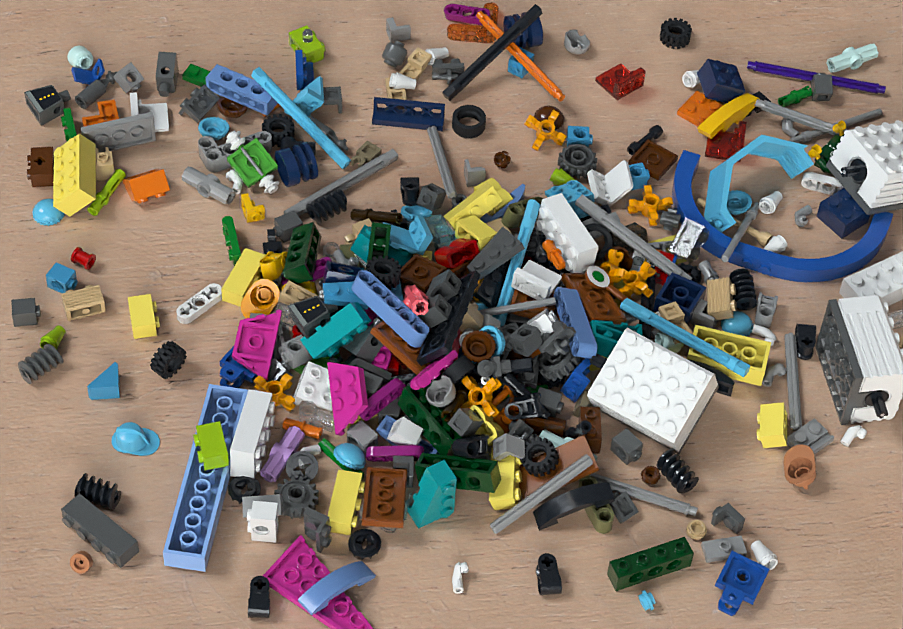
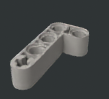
M260 131L245 137L244 146L257 138L269 154L271 153L272 136L269 132ZM209 136L201 137L198 140L199 157L206 169L213 173L231 168L232 166L228 163L227 157L237 150L230 149L231 143L217 146L214 139Z

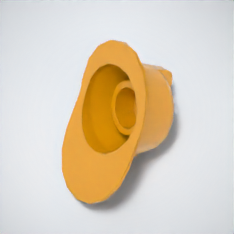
M269 279L256 281L241 302L243 316L247 319L250 318V313L269 315L278 303L280 296L278 286Z

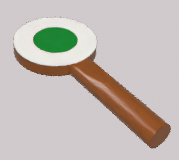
M590 266L585 271L586 280L594 288L606 289L621 302L628 298L610 284L608 274L600 267Z

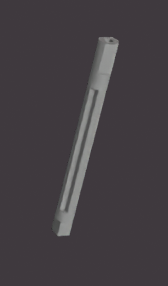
M391 149L284 211V214L295 211L298 216L307 213V204H311L312 201H317L320 197L323 198L327 194L330 195L331 192H336L337 189L345 191L396 161L398 154L394 149Z
M582 194L576 200V206L668 276L673 272L692 281V277L685 273L684 270Z

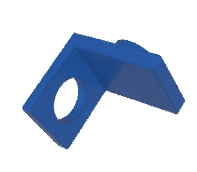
M98 59L92 71L72 67L71 71L75 82L90 85L93 81L101 79L105 69L102 60Z

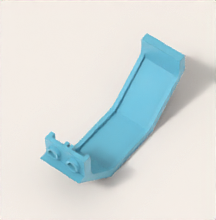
M760 135L710 171L704 218L720 232L725 231L736 223L727 210V200L733 165L741 158L751 154L775 159L792 179L814 164L804 150L808 145Z

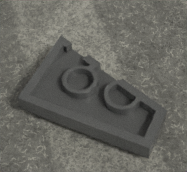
M502 227L472 260L467 269L470 273L476 270L481 275L479 278L481 280L525 248L515 236Z

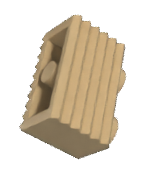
M729 277L707 280L708 315L714 317L715 320L734 318L733 312L737 311L736 301L733 300V295H736L735 284L731 283Z
M88 285L83 289L68 290L61 294L68 321L106 312L99 285Z

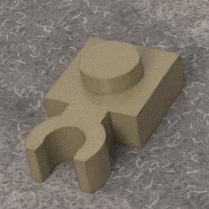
M366 141L356 151V156L352 157L351 165L359 163L358 168L365 165L366 162L368 163L380 156L382 149Z
M589 383L578 398L572 415L579 418L580 407H591L587 394L592 383Z

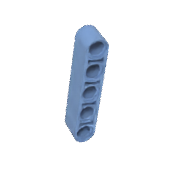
M367 270L359 271L353 282L352 291L410 346L415 348L421 347L429 333L427 324L371 272Z
M557 287L553 297H555V306L560 321H563L568 327L574 328L576 331L569 339L572 355L591 359L592 356H596L597 343L579 293L576 289Z

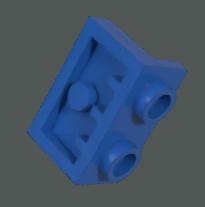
M295 50L297 90H303L314 81L313 62H306V57H303L302 50Z
M585 358L575 368L560 390L574 403L591 382L586 377L590 372L588 368L591 365V360L589 358Z

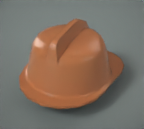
M803 444L791 447L784 456L785 478L791 484L808 489V485L814 482L817 474L813 450Z

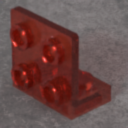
M618 64L597 76L595 81L618 101L644 86L646 71L640 67L630 72L623 64Z
M740 121L738 128H735L734 132L720 130L712 139L707 137L705 157L727 160L744 147L747 122Z

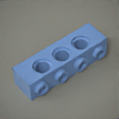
M216 64L206 76V86L212 92L268 116L278 104L254 79L232 71L227 67Z

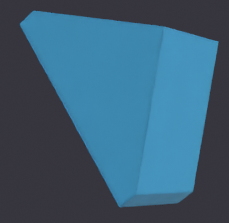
M116 362L87 386L88 396L91 400L120 398V375Z

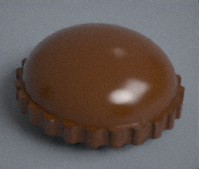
M225 97L217 101V107L225 117L239 118L247 111L246 106Z
M550 105L539 108L534 115L541 122L548 120L553 110L559 112L554 122L555 130L562 127L564 122L563 113L558 108Z
M477 330L469 332L464 337L461 349L470 361L480 363L494 355L496 344L490 334Z

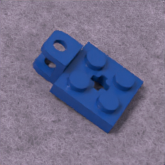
M233 346L220 360V366L222 367L220 370V377L222 378L220 386L240 388L244 383V379L253 383L257 375L232 359ZM227 382L234 383V384L231 385V386H229V385H227Z
M731 551L715 584V587L723 590L718 602V609L730 616H734L743 600L753 605L770 569ZM745 575L746 581H741L737 576ZM725 603L731 605L732 608H727Z

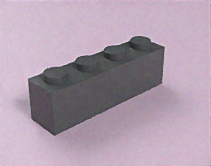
M80 493L61 508L63 523L68 528L72 527L75 529L81 539H87L97 552L101 551L105 554L110 563H115L121 568L139 553L138 541Z

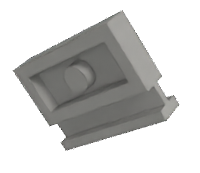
M814 418L787 437V445L790 448L796 445H807L816 454L832 443L834 436H830L828 430Z

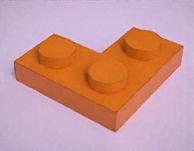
M115 99L97 102L99 115L82 117L83 127L119 119Z

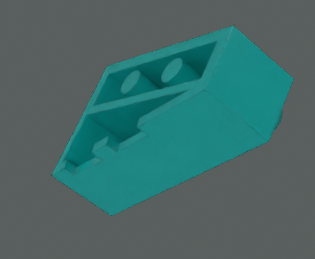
M364 225L350 250L367 263L371 227ZM389 244L388 259L394 258V262L398 261L402 268L411 259L413 254L401 248L395 249Z
M358 302L349 303L331 316V320L323 327L321 325L316 327L317 332L311 337L304 336L300 339L313 359L334 357L339 353V348L342 345H348L354 340L353 336L355 334H360L368 328L367 324L372 320Z
M592 320L589 323L597 343V354L607 358L626 328L642 335V324L630 326L622 322L619 325L613 324L612 321Z
M445 460L425 469L418 484L420 490L418 494L414 493L412 497L414 500L413 505L407 508V512L418 529L440 518L449 517L454 512L457 478Z

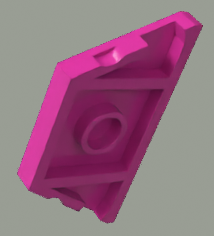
M276 310V313L266 316L261 314L255 318L240 320L233 348L232 359L257 376L263 377L266 381H268L282 310Z
M328 362L335 434L342 436L345 434L344 429L349 423L353 424L359 414L363 413L368 407L364 369Z

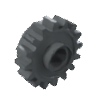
M568 145L566 149H562V153H559L558 166H560L559 169L562 168L566 173L570 174L572 178L576 176L579 180L580 176H583L586 179L587 173L591 169L596 171L598 158H595L596 153H593L591 148L585 145Z
M567 345L569 352L566 355L559 353L557 356H552L547 352L542 355L540 359L541 365L538 367L547 381L550 379L555 381L558 377L561 380L564 375L569 376V372L575 370L574 366L580 364L578 361L581 357L573 356L569 345Z
M291 476V481H288L286 478L284 479V485L278 483V489L274 490V495L283 494V516L287 515L291 519H301L307 507L316 510V505L319 504V491L316 490L315 483L310 485L309 478L303 481L302 476L298 480Z

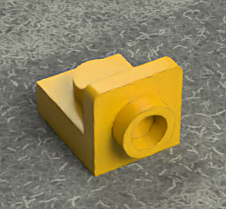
M248 193L241 194V208L246 222H256L265 219L264 205L255 206L254 200H250Z

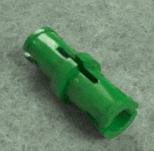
M805 86L800 90H793L790 94L778 98V104L782 105V107H787L794 103H800L802 99L812 96V89L809 86Z

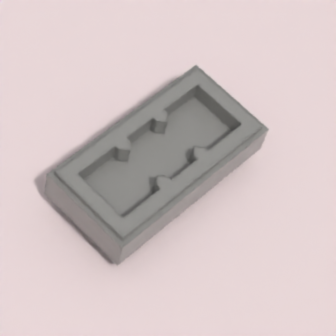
M283 494L242 497L243 518L247 517L248 509H252L253 501L278 503V515H284Z
M742 536L703 541L701 543L706 563L727 560L731 551L744 557L747 555Z

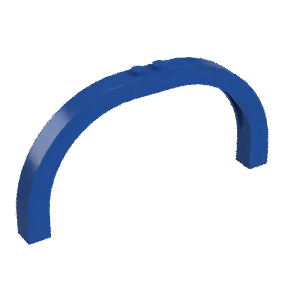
M683 150L675 170L672 187L674 209L677 210V214L681 215L680 223L687 234L703 249L721 259L732 238L714 228L699 212L693 199L691 184L698 169L701 155ZM889 212L874 214L864 237L853 247L837 255L815 259L794 258L739 241L727 262L765 275L795 282H823L842 278L863 268L878 254L886 239L893 214Z

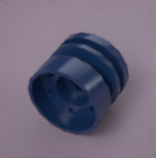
M518 14L504 17V33L521 18ZM540 17L513 41L519 48L525 49L526 45L529 48L542 45L543 29Z
M307 142L294 145L292 148L293 153L289 148L275 152V162L278 165L277 170L286 187L300 184V177L304 182L318 177L317 162Z

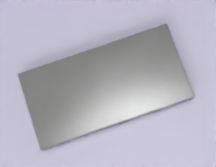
M152 112L81 127V135L95 143L99 152H105V147H108L109 151L153 142L156 141L154 116Z

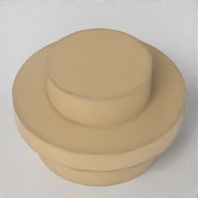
M693 520L688 523L686 533L690 538L699 540L705 537L707 528L701 520Z

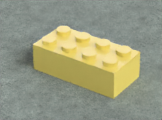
M78 134L54 151L53 207L68 216H72L96 199V144L83 135Z
M695 325L693 335L749 364L750 369L742 377L691 347L689 348L687 359L714 367L733 380L758 386L762 385L771 342Z

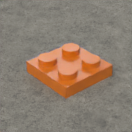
M696 91L678 109L677 115L699 126L723 105L715 100L706 98L703 93Z

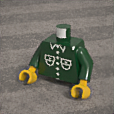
M842 120L838 124L833 125L832 128L835 133H839L838 136L835 135L822 149L818 144H815L808 152L811 158L815 157L814 166L820 168L824 173H831L826 164L830 157L833 156L834 150L837 149V144L841 142V137L845 135L843 130L846 129V123Z

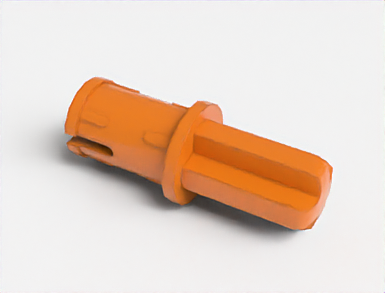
M545 240L542 247L547 253L548 260L553 262L557 270L564 269L566 265L565 260L561 256V250L556 248L553 240Z
M285 418L282 428L284 430L296 426L305 433V436L320 440L322 436V427L306 424V421L299 422L289 418Z

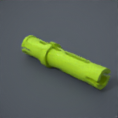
M116 169L103 189L96 194V199L87 208L91 215L97 216L102 207L108 204L109 198L126 177V173L123 170Z

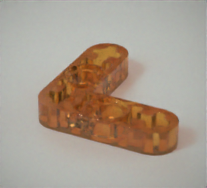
M492 2L486 3L483 8L492 11L491 19L497 25L498 5ZM450 24L447 27V37L450 40L493 43L496 40L492 33L487 35L488 30L483 25ZM468 32H474L476 34L469 35Z

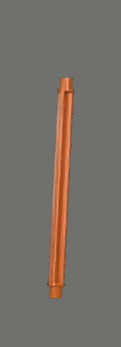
M482 11L476 14L479 22L497 40L504 34L487 14H484ZM512 42L506 49L558 101H563L565 95L562 93V90Z

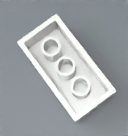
M562 193L542 199L537 220L538 229L546 236V240H553L556 248L561 250V256L565 260V269L570 273H585L588 267L594 266L598 245Z
M903 251L844 278L839 291L843 298L879 295L883 302H887L888 306L902 300Z
M248 390L230 448V476H245L255 480L256 473L261 471L262 460L260 459L265 457L267 447L265 442H269L271 430L269 429L275 423V415H272L275 410L272 393Z

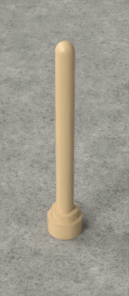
M697 198L696 204L705 209L706 201L702 198ZM733 217L736 221L734 226L739 228L742 221ZM748 226L745 231L757 238V241L763 247L773 237L771 233L767 231L760 232L751 226Z

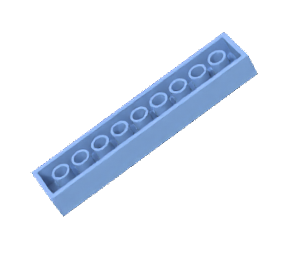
M213 384L208 386L198 425L220 421L228 451L229 466L204 470L203 463H199L197 451H200L199 446L195 447L193 441L163 550L164 566L206 572L230 480V448L248 393L247 389Z

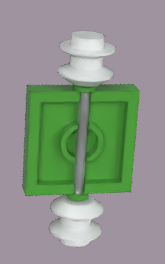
M240 131L229 133L226 137V144L231 143L230 149L237 151L227 157L228 163L248 188L260 181L259 187L266 188L265 194L274 193L279 188V181L274 182V175L269 174L278 169L276 162L257 138L244 146L246 138L239 137Z

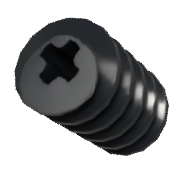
M337 189L336 192L333 191L330 195L327 194L323 198L320 197L317 201L307 204L306 210L313 220L321 224L322 219L324 221L328 220V215L333 218L334 212L337 215L340 214V209L345 212L347 210V198L341 189Z
M748 269L734 270L730 273L729 278L736 287V295H733V300L736 301L737 309L750 310L755 308L757 300L753 276Z
M669 449L661 455L656 466L662 475L666 476V479L671 482V485L676 488L678 493H686L696 486L699 477L694 478L695 472L689 471L690 467L688 465L684 466L685 461L680 460V455L675 454V449Z
M84 473L76 485L75 497L80 493L89 502L93 501L96 505L101 504L104 508L108 507L110 510H114L121 498V491L117 490L118 485L115 483L110 488V481H106L103 485V479L101 478L95 483V476H91L88 480V474Z

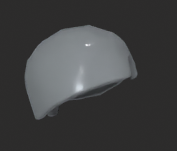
M569 30L565 33L564 46L572 54H584L590 48V40L585 34L580 36L578 30Z
M442 375L440 380H432L431 386L427 389L426 398L433 406L445 407L454 401L456 388L449 377Z

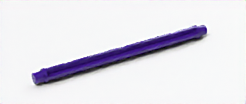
M748 61L747 69H752L753 71L811 81L814 74H818L816 72L757 61ZM832 76V85L875 94L885 93L886 86Z

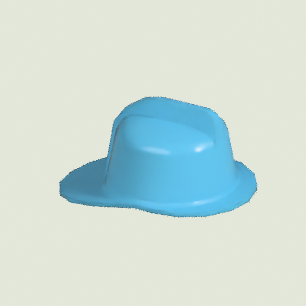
M126 422L116 428L111 443L118 452L147 456L157 451L160 446V439L154 431L141 428L133 422Z

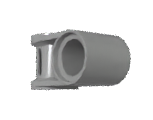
M759 292L754 321L756 325L765 328L771 326L778 296H765Z

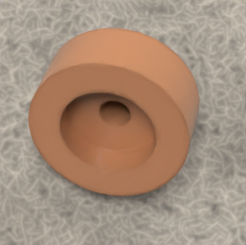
M78 551L70 559V566L76 573H85L93 565L91 555L85 551Z

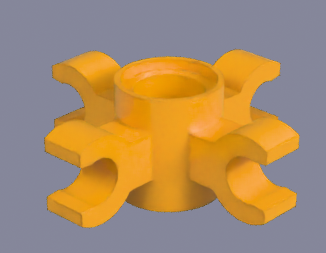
M553 110L548 120L541 122L534 116L529 115L524 125L536 130L537 136L531 148L538 151L543 141L549 139L562 146L567 136L555 131L554 125L559 112ZM542 128L548 129L549 133L544 132Z
M644 185V191L642 192L643 201L630 199L628 201L629 206L627 207L628 213L634 214L641 211L645 217H648L649 226H657L658 210L668 212V208H672L673 200L672 197L660 200L656 194L652 193L651 185Z
M615 249L609 250V261L600 265V268L608 274L610 284L612 285L619 283L622 279L630 280L632 275L631 272H626L625 269L618 267L624 253L617 252Z
M644 262L639 272L636 270L629 271L632 273L630 280L623 279L626 285L618 289L629 299L632 294L640 295L643 293L649 298L654 293L648 288L649 286L645 280L648 277H652L656 271L651 268L648 262Z
M285 373L280 381L266 382L263 377L258 375L253 380L256 383L254 389L272 393V401L275 402V407L282 405L289 412L295 408L293 404L295 399L283 393L293 385L290 381L293 378L292 376Z
M466 376L461 380L463 385L469 389V401L464 403L461 408H471L473 405L482 406L488 417L492 416L493 418L500 413L491 403L493 399L492 392L502 385L498 378L494 379L492 377L483 388L477 385L476 380L472 376ZM480 392H482L483 395L481 401H479L478 395Z

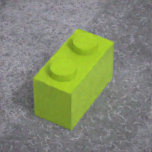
M220 421L197 425V434H194L193 438L195 447L199 446L200 451H197L199 463H203L204 470L229 466L228 451Z

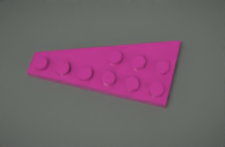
M300 535L263 576L268 579L270 588L310 614L298 602V599L314 584L330 574V572L316 557L313 549L309 548L305 543L303 536ZM344 592L329 600L328 606L311 615L330 629H373Z

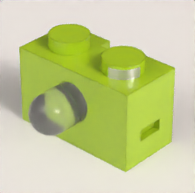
M307 25L289 32L290 47L294 52L295 50H302L303 57H306V62L316 63L324 59L325 46L317 39L315 32L310 30Z

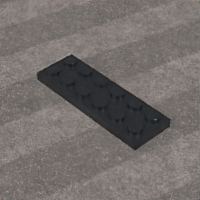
M476 270L459 278L462 284L458 294L447 301L452 306L448 319L429 329V333L416 360L421 366L428 362L432 363L438 357L446 356L451 352L453 342L458 336V330L463 324L464 315L468 311V305L473 299V293L478 286L481 275Z

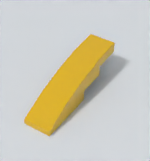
M749 93L734 98L697 127L698 132L711 139L720 130L725 132L733 123L739 124L756 107L755 103L759 98Z

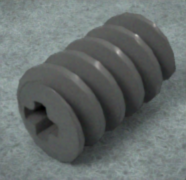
M46 344L44 349L39 348L37 353L33 352L31 354V357L28 356L24 361H19L18 368L23 379L31 384V377L34 380H38L37 373L44 376L43 369L50 372V364L56 368V361L60 364L64 361L60 353L52 345Z

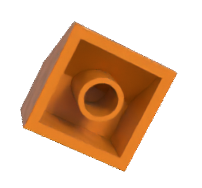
M153 169L122 180L131 201H137L138 203L146 202L148 197L154 195L155 198L165 196V192L170 191L164 169Z

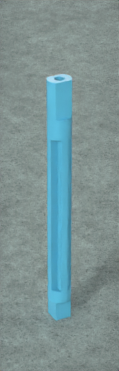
M260 67L253 70L251 77L283 107L342 169H345L351 162V159L320 130Z
M528 200L517 238L525 249L511 258L496 307L510 305L515 290V288L511 287L513 275L517 267L521 269L540 208V204L536 200ZM508 313L493 315L494 318L500 321V327L505 325Z
M629 298L622 301L620 305L622 311L655 327L742 377L749 372L750 365L707 343Z

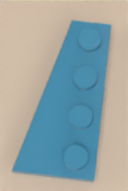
M353 282L323 283L324 304L347 306L349 303L358 302L363 309L368 310V306L352 291ZM399 283L396 288L392 287L390 291L403 302L401 283Z

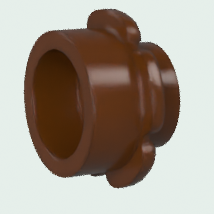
M507 151L496 153L494 156L495 165L501 167V169L508 167L511 161L509 153Z
M647 466L641 472L642 481L646 484H657L661 478L659 470L655 466Z

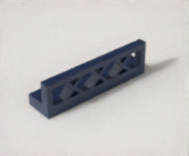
M374 97L372 125L423 130L436 126L438 131H443L445 104ZM378 104H385L387 107H378ZM396 106H403L405 109H398ZM414 108H421L422 111H416L414 110ZM438 109L441 110V113H434L431 110Z

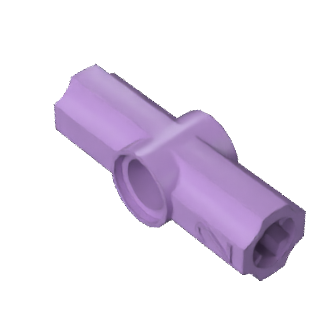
M296 426L289 427L280 442H276L273 445L269 459L260 471V475L270 483L276 482L286 467L289 456L296 452L305 437V433Z

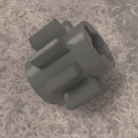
M668 208V212H662L660 224L664 225L663 229L672 231L673 227L678 228L681 215L677 214L676 209Z

